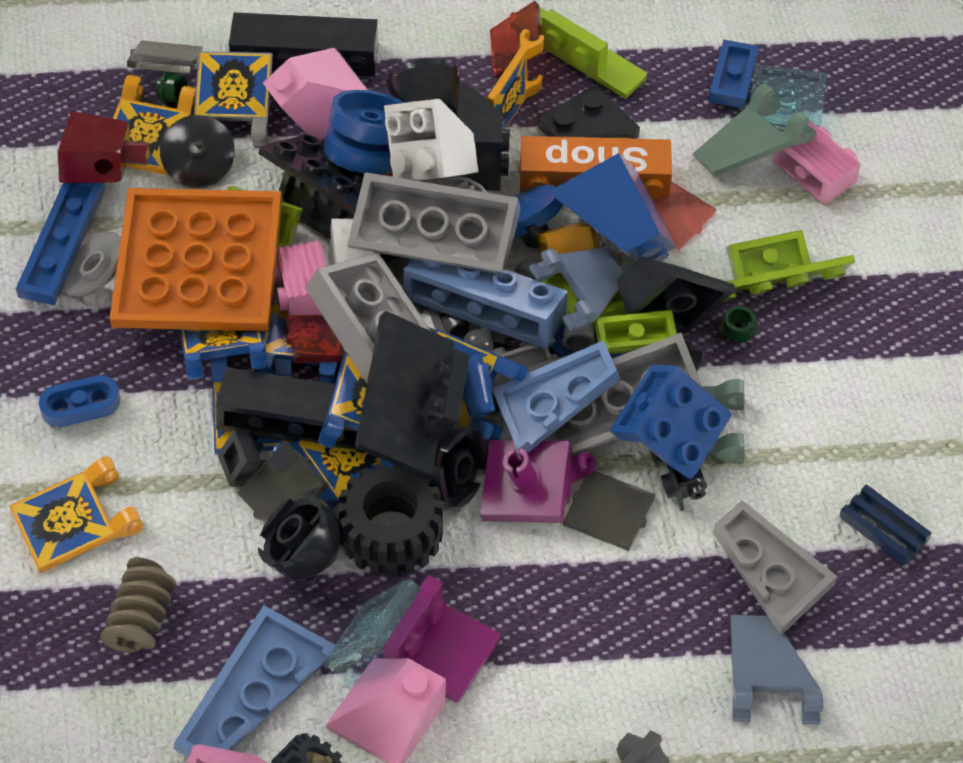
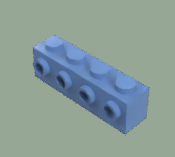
M412 259L404 268V292L410 301L546 349L564 323L562 318L566 315L567 291L504 269L502 274L417 259Z

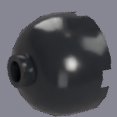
M455 425L438 441L433 473L429 476L432 479L429 487H438L444 506L461 508L469 503L478 492L481 483L474 481L478 469L485 470L487 463V447L484 437L480 432L474 431L470 427Z
M307 492L301 493L305 498L297 502L290 498L284 501L270 515L260 534L265 539L264 551L258 547V554L262 561L276 572L293 579L311 578L331 566L337 557L342 541V530L335 513L319 497Z

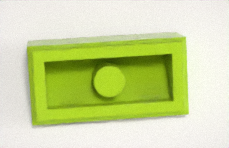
M672 310L598 317L593 322L595 344L604 341L609 354L631 352L677 334Z

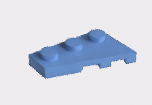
M601 341L527 373L523 382L513 379L492 388V391L518 453L519 448L529 453L619 381L620 377L604 341Z

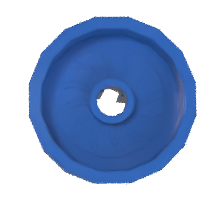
M348 90L334 96L329 116L331 125L327 129L323 148L327 158L336 165L353 172L363 174L366 172L378 175L393 173L390 163L391 155L385 125L384 106L404 102L385 93L371 90Z

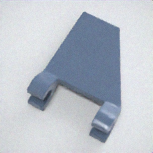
M607 247L557 254L555 249L545 250L541 254L544 261L532 264L529 269L537 281L546 280L559 272L564 276L579 301L574 305L577 311L572 314H566L562 319L571 332L578 331L593 323L600 316L619 289L617 278L623 274V271Z
M731 615L733 722H750V709H753V691L801 693L802 724L820 725V712L823 711L822 691L786 635L783 633L780 636L768 616Z

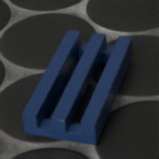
M867 484L861 489L859 495L856 494L851 499L849 505H845L841 509L839 515L841 519L904 566L930 540L932 534L931 531ZM856 511H861L871 520L876 522L877 527L870 523L868 520H866L864 517H862L860 514H858ZM892 534L909 548L905 549L888 535Z

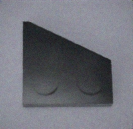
M596 85L538 118V129L549 137L607 138L627 135V138L636 139L640 134V126Z

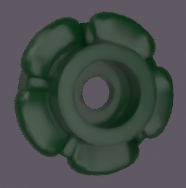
M176 71L165 72L158 79L156 94L166 106L171 107L172 104H178L182 87L188 86L186 77L178 75Z
M732 307L721 318L722 325L720 326V331L722 335L737 343L749 341L751 336L756 335L758 332L756 317L747 307Z

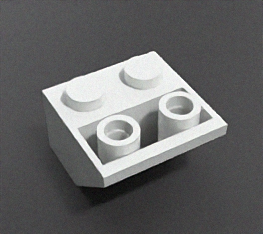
M440 99L384 106L393 177L422 180L478 172L473 132Z

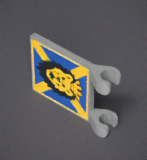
M199 51L194 115L209 116L218 121H252L251 137L253 139V146L260 147L268 144L270 92L263 82L272 75V53ZM194 142L196 146H203L199 142Z

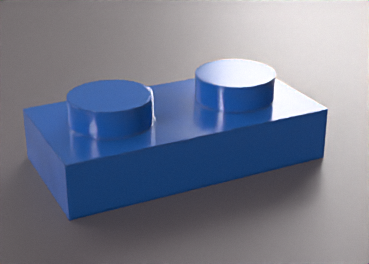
M723 39L710 89L709 102L745 108L759 46Z

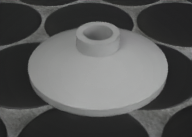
M114 232L103 233L94 237L79 249L63 285V289L69 295L82 296L88 294L99 286L106 285L113 279L117 268L121 236Z

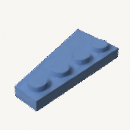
M263 605L174 742L173 749L188 758L193 746L197 744L233 751L337 652L338 646Z

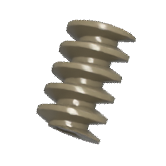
M134 557L127 562V570L121 578L122 584L116 592L117 599L111 605V614H109L105 621L106 628L100 635L101 641L107 647L124 653H133L140 649H153L156 641L151 635H157L160 632L161 626L157 621L163 620L166 616V611L162 606H167L171 602V595L168 592L173 591L177 585L176 580L167 574L162 566L155 561Z

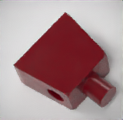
M71 111L57 151L59 183L119 182L123 178L127 163L148 165L149 143L130 141L129 124L126 121Z

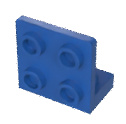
M651 364L609 431L622 441L644 444L683 478L693 479L731 418L732 413L678 366Z

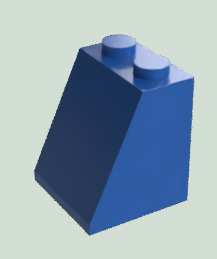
M620 153L551 190L553 196L636 261L641 256L663 261L669 256L668 251L676 247L636 168Z

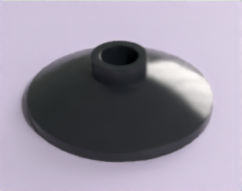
M191 115L179 119L167 129L160 144V158L165 171L174 181L190 188H204L216 184L230 171L235 158V146L230 132L221 122L209 116ZM199 142L203 144L202 151L199 153L191 152L189 148L192 143Z

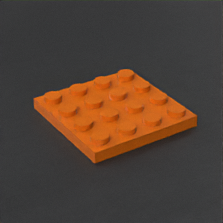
M128 188L110 313L112 328L269 332L283 202L281 191Z

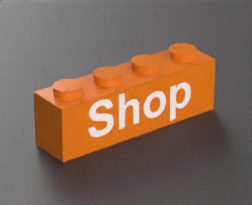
M521 136L520 193L541 185H554L558 187L615 154L620 153L636 168L651 199L669 198L672 180L671 139Z

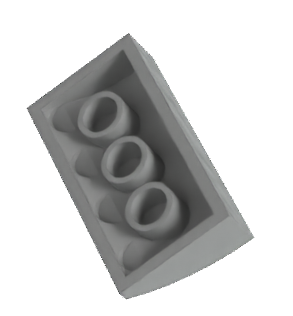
M365 172L347 246L348 248L502 274L510 253L521 208L517 197Z
M379 252L319 268L305 287L366 383L379 318L384 311L393 313L430 330Z
M682 333L613 358L612 360L620 380L547 437L548 441H569L572 446V455H577L617 440L618 438L609 430L651 364L678 366L702 387Z

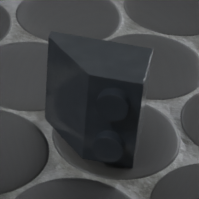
M459 83L457 117L474 134L478 172L457 176L470 178L481 184L486 191H500L501 176H508L509 154L502 152H509L510 129H503V113L467 83Z
M642 256L617 278L626 314L672 310L676 332L687 334L736 291L735 285Z

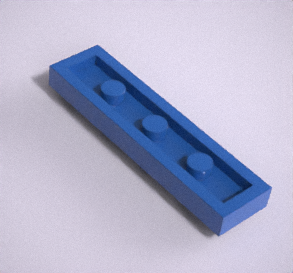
M105 183L62 184L16 286L18 298L50 305L56 304L106 189Z

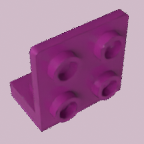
M428 575L384 638V658H409L446 679V698L458 703L500 642V633L447 606L446 601L443 600V582Z

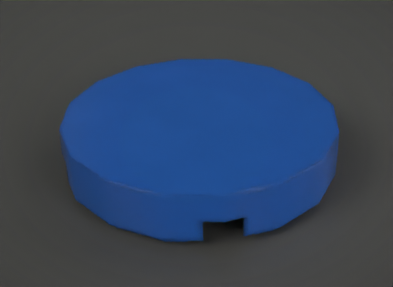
M554 185L533 187L514 196L518 198L521 208L514 238L525 235L527 233L525 227L535 224L536 228L542 227L562 209L563 204L551 192V190L556 188Z

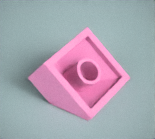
M335 48L289 58L263 82L281 108L306 134L318 138L322 145L325 143L327 129L331 125L329 116L333 97L343 91L368 90Z
M373 658L327 722L326 729L386 763H405L446 704V679L409 658Z

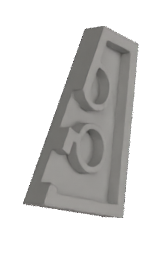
M743 500L714 526L713 534L780 636L836 583L837 576Z

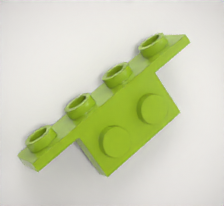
M535 5L513 24V30L520 34L524 29L529 30V40L537 41L540 35H543L545 50L625 99L647 79V72L609 50L608 43L552 9L547 12Z
M803 230L727 246L726 249L734 280L726 282L735 285V292L749 290L750 295H758L773 290V284L786 282L787 288L809 283V277L822 274L823 280L846 275L845 269L855 263L854 255L811 263ZM735 292L725 301L736 298Z

